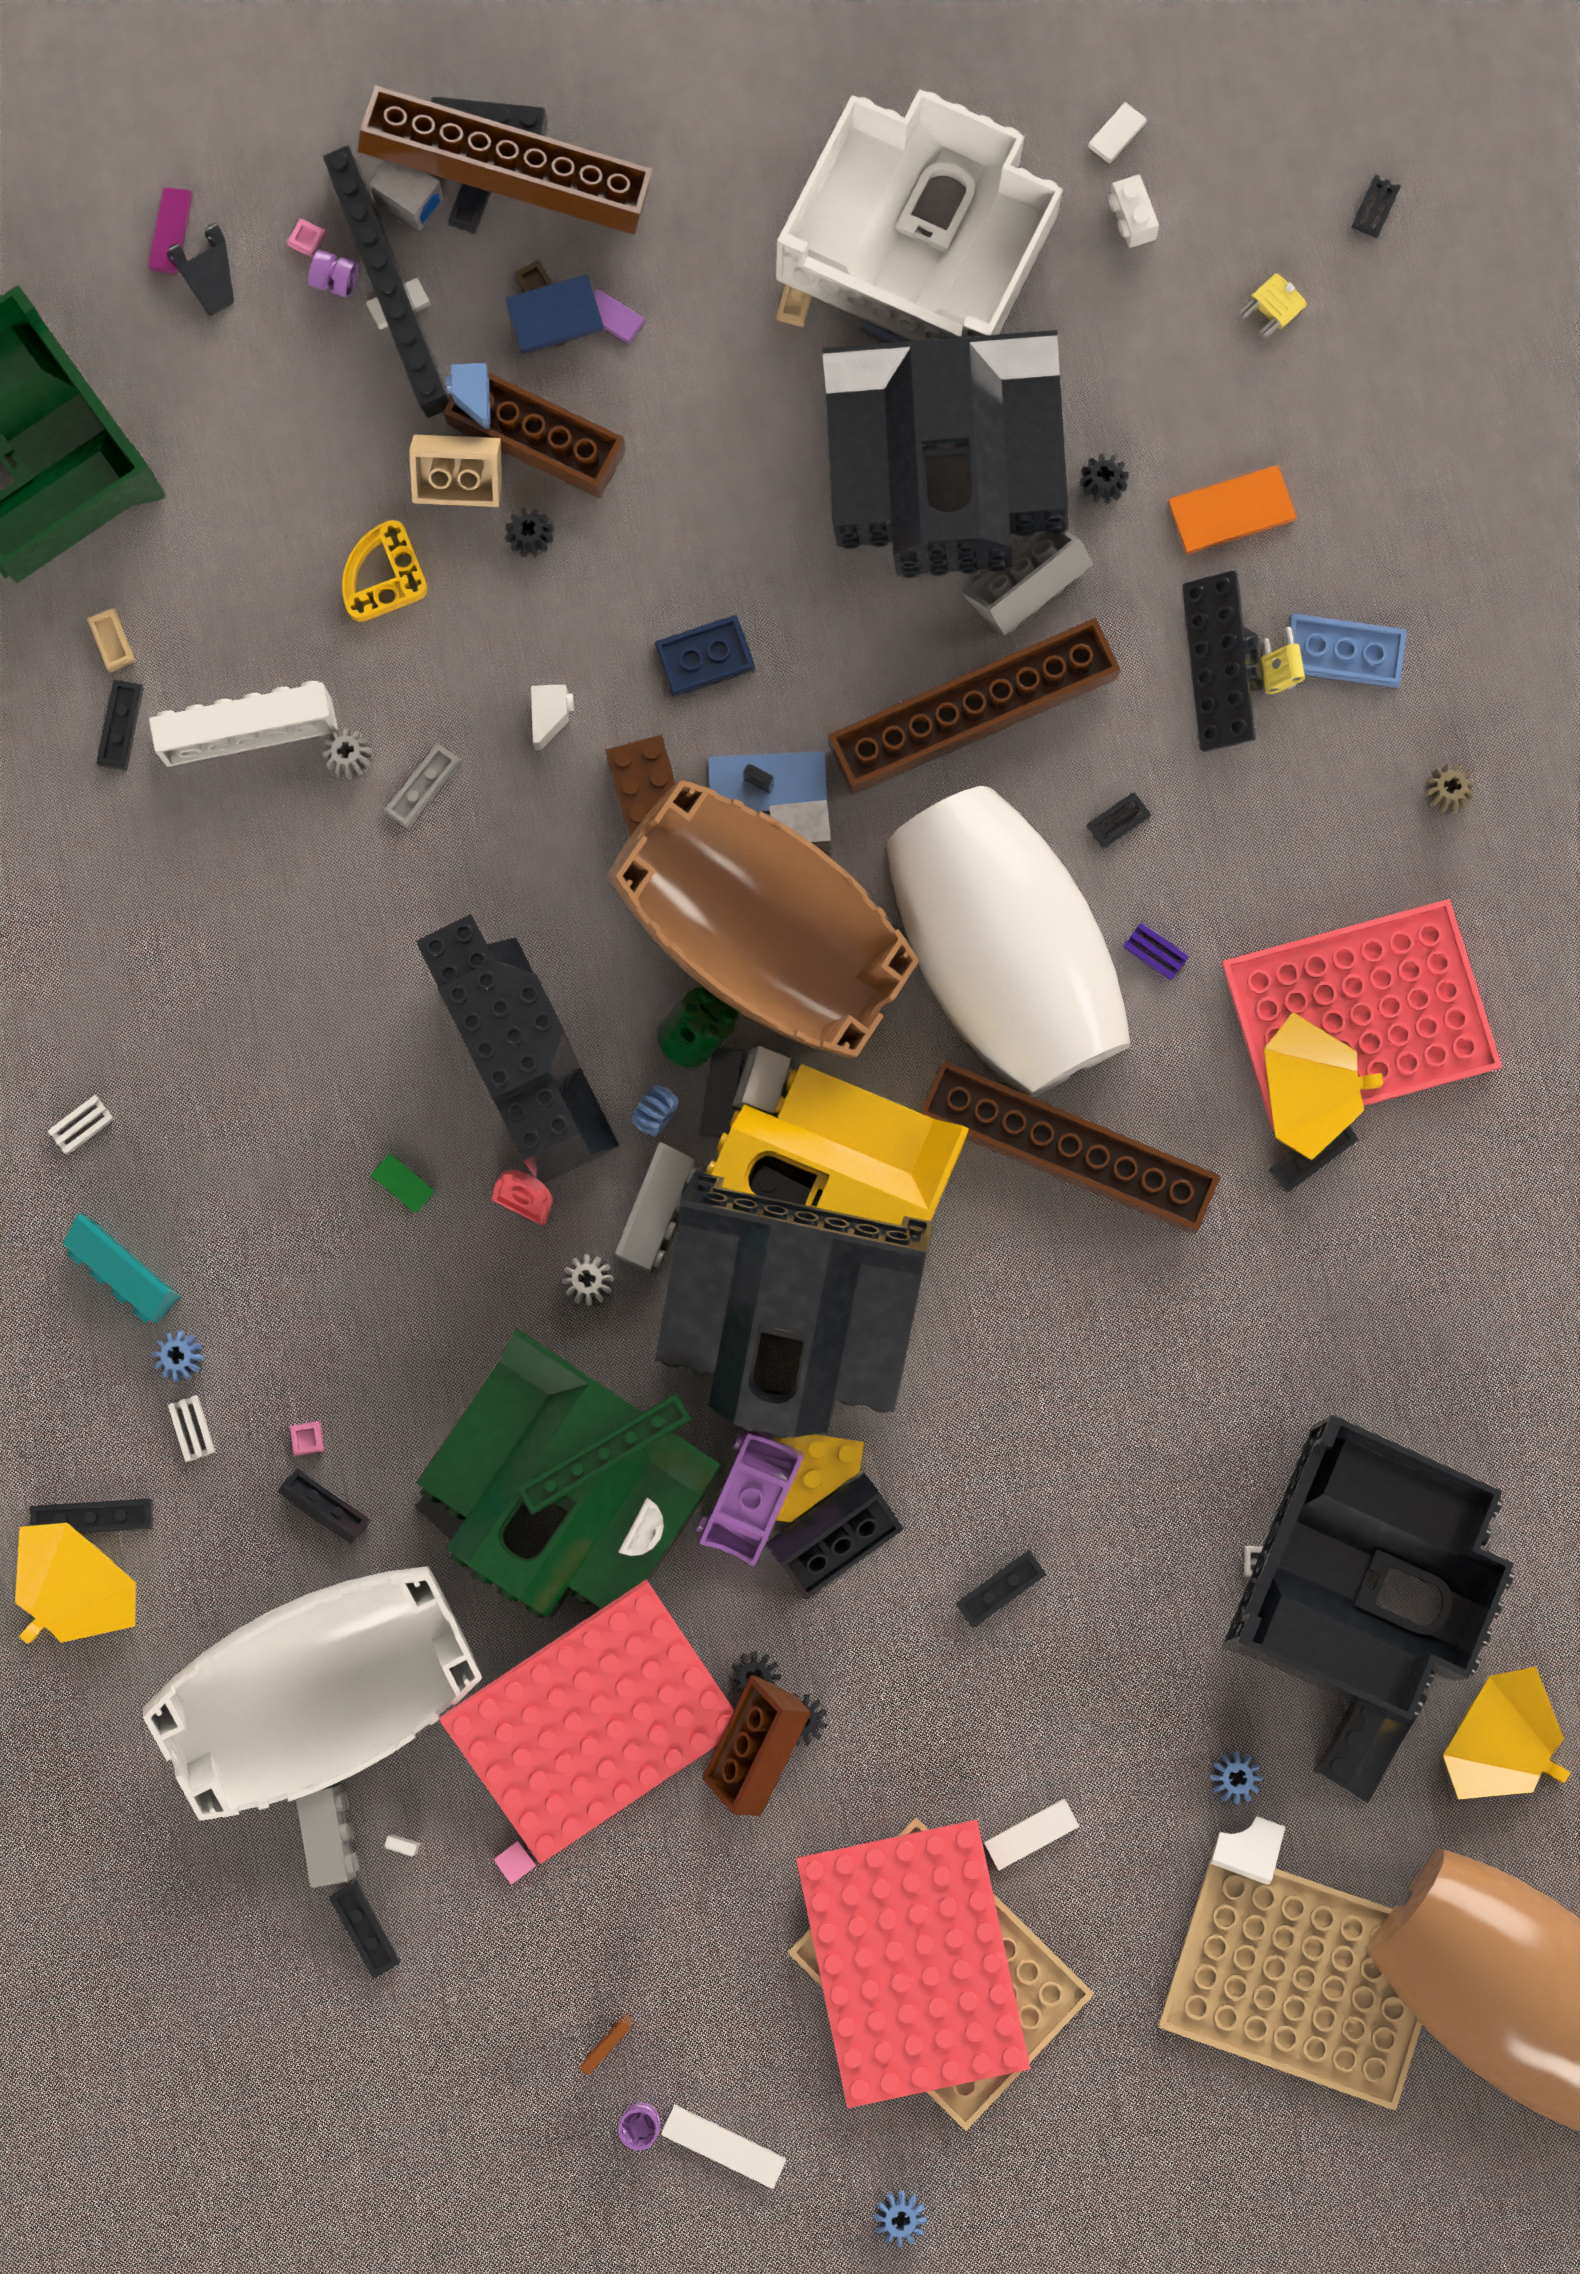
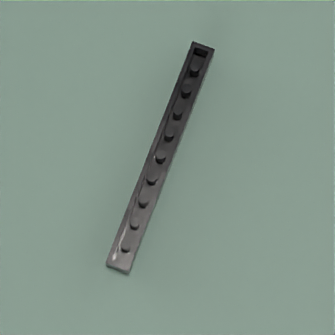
M349 145L344 146L322 157L419 406L426 417L430 418L444 412L451 398L449 393H447L444 380L358 161Z

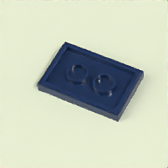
M588 274L505 298L522 354L604 330Z
M737 614L654 642L673 698L756 670Z

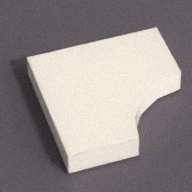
M1256 1816L1252 1825L1243 1832L1235 1834L1220 1832L1217 1836L1210 1864L1269 1885L1273 1878L1285 1826Z

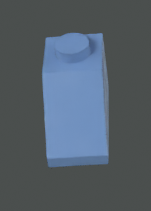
M486 363L451 364V375H446L447 393H452L455 404L482 428L490 429L489 372Z

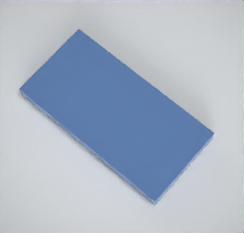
M1291 613L1289 627L1293 628L1295 644L1300 646L1305 675L1399 688L1407 629Z
M825 751L708 757L710 789L731 800L735 798L742 801L744 806L756 812L770 813L769 806L827 800ZM747 764H752L773 775L774 786L770 793L743 780V771Z

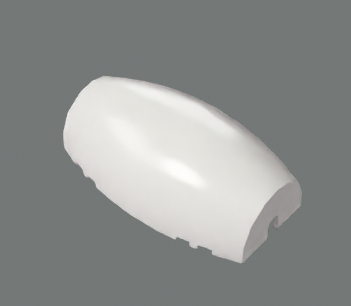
M978 786L939 801L917 814L894 832L888 839L886 846L889 870L897 907L910 946L920 960L918 962L920 969L948 1019L964 1041H967L976 1052L979 1059L986 1063L997 1075V1078L1007 1087L1035 1097L1068 1080L1074 1072L1082 1068L1087 1070L1129 1048L1130 1037L1125 1006L1116 971L1103 935L1086 900L1067 869L1045 840L1018 811L990 787Z
M429 1566L410 1568L348 1580L309 1593L279 1606L236 1629L204 1651L175 1675L143 1707V1719L166 1761L172 1760L176 1779L197 1818L201 1821L239 1815V1811L258 1807L259 1810L269 1808L271 1803L287 1798L288 1801L295 1800L357 1774L416 1738L415 1734L428 1724L433 1725L439 1720V1715L451 1704L455 1706L482 1679V1676L457 1619Z

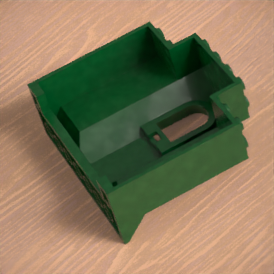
M19 285L0 297V461L14 480V482L0 491V573L5 579L10 576L16 584L129 507L161 500L166 497L146 461L133 443L128 440ZM9 454L18 465L15 468H12L5 458Z
M516 1328L498 1363L416 1484L422 1487L419 1492L420 1494L437 1504L440 1500L447 1504L444 1509L459 1520H464L446 1547L451 1552L449 1558L462 1567L468 1568L470 1566L474 1569L471 1575L485 1584L493 1585L495 1583L499 1586L497 1589L499 1594L510 1601H522L527 1604L525 1609L539 1619H543L544 1616L553 1617L571 1588L573 1589L571 1595L585 1605H589L590 1602L594 1603L599 1607L596 1611L598 1612L647 1579L649 1581L723 1470V1467L720 1463L671 1432L562 1497V1499L554 1502L568 1512L536 1557L527 1559L512 1553L504 1543L503 1534L505 1528L523 1503V1499L516 1488L643 1413ZM646 1498H649L658 1506L663 1516L664 1529L660 1541L652 1550L643 1555L629 1556L619 1553Z

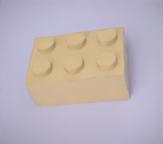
M413 435L409 450L412 503L499 507L503 490L501 438Z

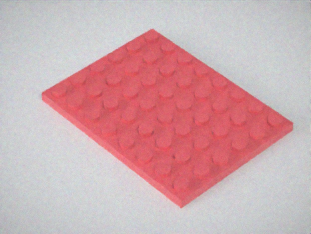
M1450 899L1231 958L1221 963L1272 1132L1274 1131L1269 1103L1263 1049L1292 1012L1357 1051L1358 1077L1382 1073L1383 1086L1381 1088L1360 1090L1364 1106L1502 1068Z
M646 1579L440 1716L439 1720L537 1861L541 1864L717 1746L734 1709Z
M977 1819L796 1858L847 2108L1030 2069Z

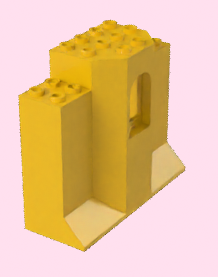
M801 1064L798 1071L793 1069L786 1084L788 1086L787 1091H789L786 1098L781 1096L775 1109V1117L745 1104L741 1111H735L730 1123L731 1129L729 1134L723 1133L718 1143L717 1150L720 1155L717 1162L711 1160L706 1174L723 1177V1188L755 1194L749 1187L750 1171L759 1159L770 1156L817 1175L805 1203L807 1206L815 1207L812 1203L818 1189H820L823 1193L816 1208L897 1225L902 1224L904 1216L931 1221L965 1144L969 1128L933 1119Z

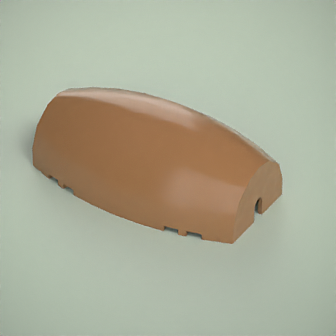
M680 780L655 804L628 839L607 875L609 881L630 912L652 939L687 974L714 996L744 1016L789 1039L847 1059L858 1057L883 1018V1015L878 1013L885 1004L894 1001L920 961L913 949L908 945L907 940L899 929L895 930L885 918L886 913L881 907H876L866 896L867 891L817 846L762 811L756 812L744 806L742 801L735 798L731 800L717 794L715 790Z
M1437 1847L1407 1890L1412 1893V1896L1404 1906L1395 1905L1365 1947L1373 1962L1376 1963L1385 1980L1390 1983L1403 2004L1409 2008L1424 2028L1466 2067L1503 2094L1552 2121L1580 2132V1918L1554 1899L1499 1869L1467 1856Z

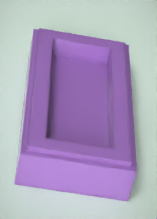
M597 288L594 296L604 329L629 345L644 325L645 318Z

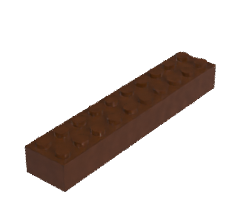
M376 85L374 86L359 132V153L635 235L653 171V169Z
M1095 617L828 734V745L853 796L1115 681L1118 678L1120 668Z
M944 1060L921 1110V1114L933 1119L969 1128L966 1140L1193 1235L1200 1228L1221 1175Z

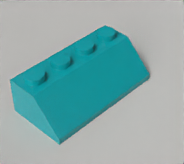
M81 1213L76 1216L63 1242V1245L69 1249L66 1254L78 1265L84 1262L89 1266L91 1270L88 1274L101 1285L106 1281L113 1287L110 1293L124 1304L126 1301H129L135 1307L132 1312L144 1323L150 1320L158 1324L181 1296L94 1220Z

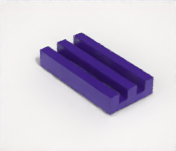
M1142 922L1123 946L1124 949L1169 981H1172L1189 957ZM1140 933L1144 934L1149 939H1151L1159 946L1164 948L1166 951L1171 953L1173 956L1178 958L1179 961H1175L1167 954L1162 952L1160 949L1155 947L1153 944L1148 942L1146 939L1141 937ZM1136 941L1173 967L1172 971H1169L1135 947L1133 943Z

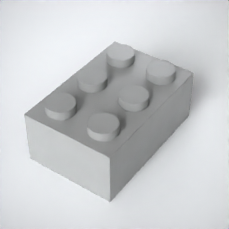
M341 1785L297 1798L296 1804L310 1888L347 1882L355 1878L356 1871L360 1870L357 1852L352 1853L350 1840H354V1828L352 1822H347L345 1810L349 1809L347 1791H342Z

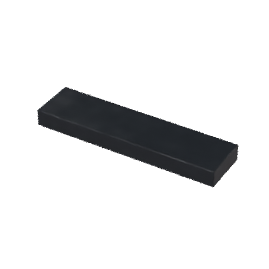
M152 1499L30 1506V1524L35 1526L68 1523L80 1534L153 1529Z

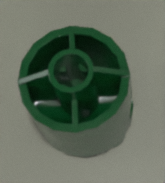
M703 986L701 988H694L686 993L659 1026L657 1040L660 1049L676 1065L686 1068L698 1067L704 1064L732 1033L738 1018V1011L714 996Z

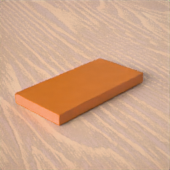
M1278 465L1168 499V505L1186 555L1296 521L1297 518Z

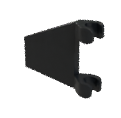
M216 223L208 225L205 231V237L214 246L213 248L187 261L182 248L177 243L171 245L167 252L168 259L179 270L209 316L234 303L226 240Z

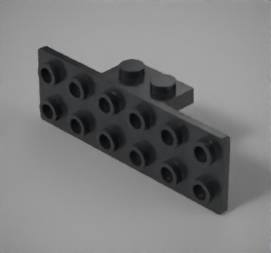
M1232 570L1184 583L1183 595L1200 750L1209 752L1255 741L1256 734L1251 692L1262 689L1261 680L1264 677V673L1258 656V651H1260L1261 647L1260 640L1255 632L1245 628L1243 625L1238 573Z

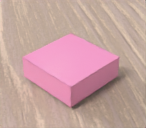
M300 218L287 244L289 247L313 258L326 236V231Z
M320 1421L289 1426L293 1455L295 1457L325 1451Z
M517 1841L493 1859L511 1885L537 1866L520 1841Z

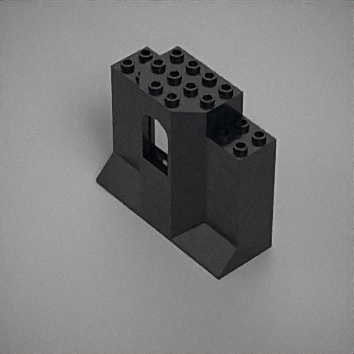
M1058 330L822 348L827 401L832 522L837 547L856 549L859 545L871 544L873 547H884L888 543H893L896 576L902 575L904 578H915L919 574L931 573L934 576H943L953 571L972 574L980 569L1000 572L1008 567H1012L1011 534L1030 536L1034 532L1059 534L1063 530H1069ZM955 443V449L937 450V444ZM967 456L970 497L968 504L952 512H941L931 508L928 502L926 459Z
M469 914L416 940L438 986V990L489 1094L496 1104L523 1161L533 1176L544 1184L619 1147L615 1135L578 1063L566 1033L517 938L486 944L472 914Z
M694 1172L680 1200L679 1228L655 1361L662 1362L663 1365L672 1368L679 1366L692 1368L694 1372L699 1374L714 1373L708 1407L732 1424L741 1426L746 1431H766L778 1438H787L788 1436L795 1438L827 1433L836 1400H841L843 1404L848 1406H857L858 1404L868 1406L876 1412H894L934 1222L904 1216L901 1225L726 1189L723 1188V1177ZM762 1332L804 1341L796 1384L793 1390L788 1393L762 1389L754 1381V1371Z
M1328 1416L1313 1425L1221 1648L1264 1662L1396 1723L1412 1721V1718H1417L1422 1709L1423 1700H1420L1424 1688L1428 1689L1435 1673L1452 1681L1468 1679L1470 1675H1475L1481 1661L1478 1658L1480 1649L1488 1644L1492 1634V1630L1489 1629L1493 1618L1498 1617L1503 1606V1601L1500 1600L1504 1589H1509L1514 1579V1573L1511 1572L1514 1563L1480 1548L1481 1545H1486L1491 1535V1529L1488 1526L1492 1517L1496 1518L1501 1510L1503 1501L1499 1499L1502 1491L1337 1416ZM1390 1566L1431 1584L1439 1590L1442 1606L1437 1618L1431 1624L1419 1625L1375 1605ZM1373 1572L1379 1575L1373 1590H1371L1367 1586Z

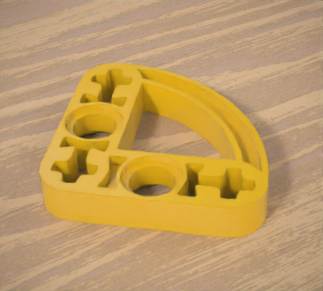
M396 520L386 521L364 535L350 553L343 572L342 593L344 603L350 617L358 622L370 620L424 598L428 590L426 580L402 523ZM391 529L398 533L397 537L401 546L395 548L392 538L388 537ZM382 542L396 577L356 593V581L362 563L368 554ZM399 555H410L412 558L411 563L407 567L397 566L396 558ZM412 573L415 583L420 584L418 585L417 592L407 589L410 587V583L406 575ZM384 590L393 591L395 593L394 600L388 604L380 602L379 595ZM370 596H373L374 601L378 606L375 609L373 608V605L369 598ZM359 601L365 605L364 612L359 613L358 610H353L356 608L355 603Z

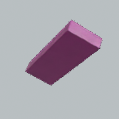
M163 187L148 264L150 271L178 275L179 270L170 262L167 252L169 251L168 248L176 243L183 250L193 200L192 191Z

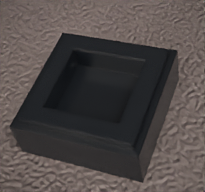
M747 764L743 771V780L770 793L774 786L773 775L752 764Z

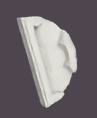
M646 1498L619 1553L629 1556L643 1555L652 1550L660 1541L664 1529L663 1516L658 1506L649 1498Z

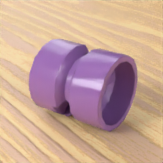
M318 250L310 265L308 284L311 287L324 291L330 288L333 294L349 298L357 283L359 263L344 257L337 260L335 254Z
M638 2102L630 2105L619 2122L618 2133L620 2140L626 2147L632 2150L641 2151L649 2148L655 2142L660 2131L661 2119L659 2113L648 2103Z

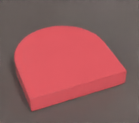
M506 1170L501 1173L495 1183L492 1201L541 1226H545L550 1216L553 1198L542 1182L525 1172Z

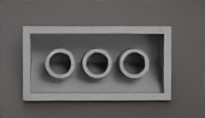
M1066 530L1059 534L1036 532L1012 551V567H1008L1000 572L988 570L964 589L962 594L991 628L1005 636L1007 633L1014 631L1027 617L1036 613L1052 597L1059 595L1072 581L1081 577L1093 563L1080 538Z
M659 1142L616 1249L615 1255L619 1261L652 1273L654 1267L659 1268L665 1255V1251L661 1249L665 1239L671 1240L675 1231L676 1224L672 1221L676 1211L679 1212L680 1200L694 1172H698V1168L694 1167L695 1160Z

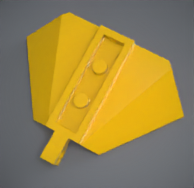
M1292 1012L1263 1049L1275 1138L1310 1160H1313L1365 1111L1360 1090L1378 1089L1383 1086L1382 1073L1358 1077L1357 1051Z
M68 1523L19 1527L15 1603L35 1618L19 1635L22 1640L27 1644L32 1643L45 1627L63 1643L136 1626V1581L119 1568L98 1547L89 1542Z
M1536 1666L1488 1676L1474 1702L1470 1704L1456 1728L1457 1731L1442 1755L1457 1799L1534 1792L1542 1772H1545L1561 1783H1565L1571 1774L1568 1770L1550 1761L1552 1754L1562 1743L1564 1737Z

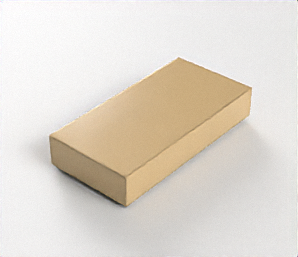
M114 608L87 618L109 673L136 662Z

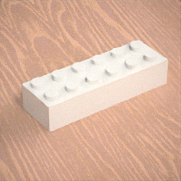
M307 681L302 683L301 687L292 689L289 687H278L273 689L272 693L263 695L260 693H249L244 695L243 699L234 701L231 699H220L214 702L215 705L205 707L203 705H191L186 707L185 711L176 713L170 710L157 713L156 717L149 718L155 752L167 767L338 732L332 698L324 683H318V681Z

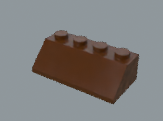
M757 1676L750 1677L702 1777L703 1781L734 1815H762L811 1714L794 1694Z

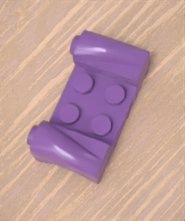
M745 1430L744 1433L738 1432L732 1446V1449L737 1450L735 1460L713 1510H710L708 1515H701L696 1531L700 1532V1544L721 1549L755 1566L804 1455L803 1451L756 1431Z

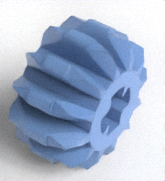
M658 1084L653 1086L638 1103V1107L632 1117V1123L643 1133L649 1134L652 1137L657 1136L668 1126L669 1121L673 1118L679 1105V1099L668 1088Z
M179 1330L176 1334V1339L172 1333L168 1332L166 1333L168 1343L160 1340L156 1342L162 1350L161 1352L154 1351L152 1353L153 1357L161 1358L160 1361L154 1364L155 1369L164 1368L161 1376L168 1378L172 1374V1379L175 1382L180 1381L181 1375L186 1380H190L192 1378L190 1369L195 1372H200L201 1370L199 1366L195 1365V1362L205 1360V1356L196 1354V1352L202 1350L203 1345L201 1343L193 1345L196 1336L190 1334L185 1338L184 1331ZM178 1349L185 1355L183 1360L179 1359L180 1363L173 1359L174 1352L178 1354Z
M1233 1751L1232 1762L1226 1754H1222L1221 1759L1225 1765L1221 1766L1214 1762L1212 1767L1219 1770L1220 1773L1219 1775L1211 1774L1209 1776L1210 1780L1220 1781L1219 1784L1212 1788L1213 1791L1217 1793L1225 1789L1221 1800L1226 1802L1232 1794L1233 1803L1236 1805L1240 1803V1794H1242L1247 1802L1251 1801L1248 1790L1250 1789L1255 1793L1260 1791V1788L1252 1785L1253 1781L1263 1780V1776L1253 1775L1252 1773L1258 1770L1260 1765L1253 1763L1248 1766L1251 1760L1249 1754L1243 1756L1241 1762L1238 1751ZM1242 1771V1774L1239 1775L1243 1777L1242 1783H1234L1232 1786L1230 1782L1233 1779L1229 1778L1230 1773Z
M904 2190L899 2191V2200H895L893 2194L889 2192L887 2194L889 2205L883 2201H879L877 2204L878 2208L884 2213L874 2214L875 2221L883 2222L876 2227L877 2233L888 2231L884 2241L889 2243L895 2236L897 2247L902 2246L903 2237L907 2238L910 2245L914 2244L912 2232L922 2236L924 2231L917 2224L927 2223L926 2216L918 2215L925 2210L924 2204L913 2206L917 2199L915 2194H912L905 2201ZM898 2212H904L905 2218L909 2216V2219L903 2221V2225H897L896 2219L892 2221V2218L898 2216Z

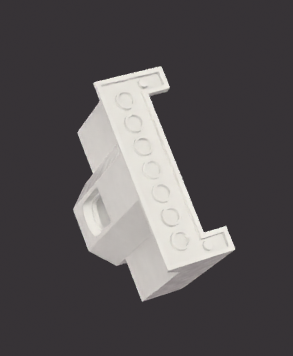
M920 89L905 118L901 117L894 110H885L874 105L867 98H858L851 95L777 240L776 280L911 341L998 335L1057 218L1063 189L1051 180H1042L1033 176L1028 170L1018 168L1025 136L1012 127L1005 128L994 123L987 116H978L960 104L949 103L933 92H925ZM936 176L955 178L966 187V193L947 231L912 215L928 181ZM920 227L932 232L931 238L916 232L917 228Z

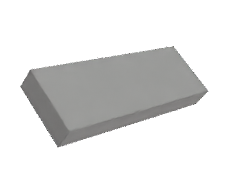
M437 743L383 810L384 813L408 830L462 763L461 760Z

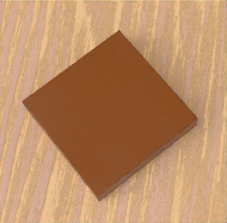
M627 2013L620 2017L584 2058L580 2069L587 2076L592 2073L631 2028L634 2020Z

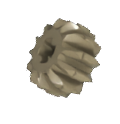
M1444 764L1441 771L1435 768L1431 772L1433 778H1427L1425 785L1430 788L1426 790L1425 796L1434 797L1430 807L1440 804V813H1445L1449 807L1452 814H1456L1459 807L1466 809L1469 806L1468 800H1472L1475 796V793L1470 790L1476 785L1475 781L1466 780L1470 775V771H1465L1463 774L1459 773V764H1456L1452 771L1448 764ZM1447 784L1453 786V793H1449L1446 791L1448 789V787H1446Z

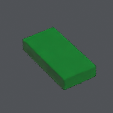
M391 1153L387 1155L370 1175L415 1214L435 1194V1191Z

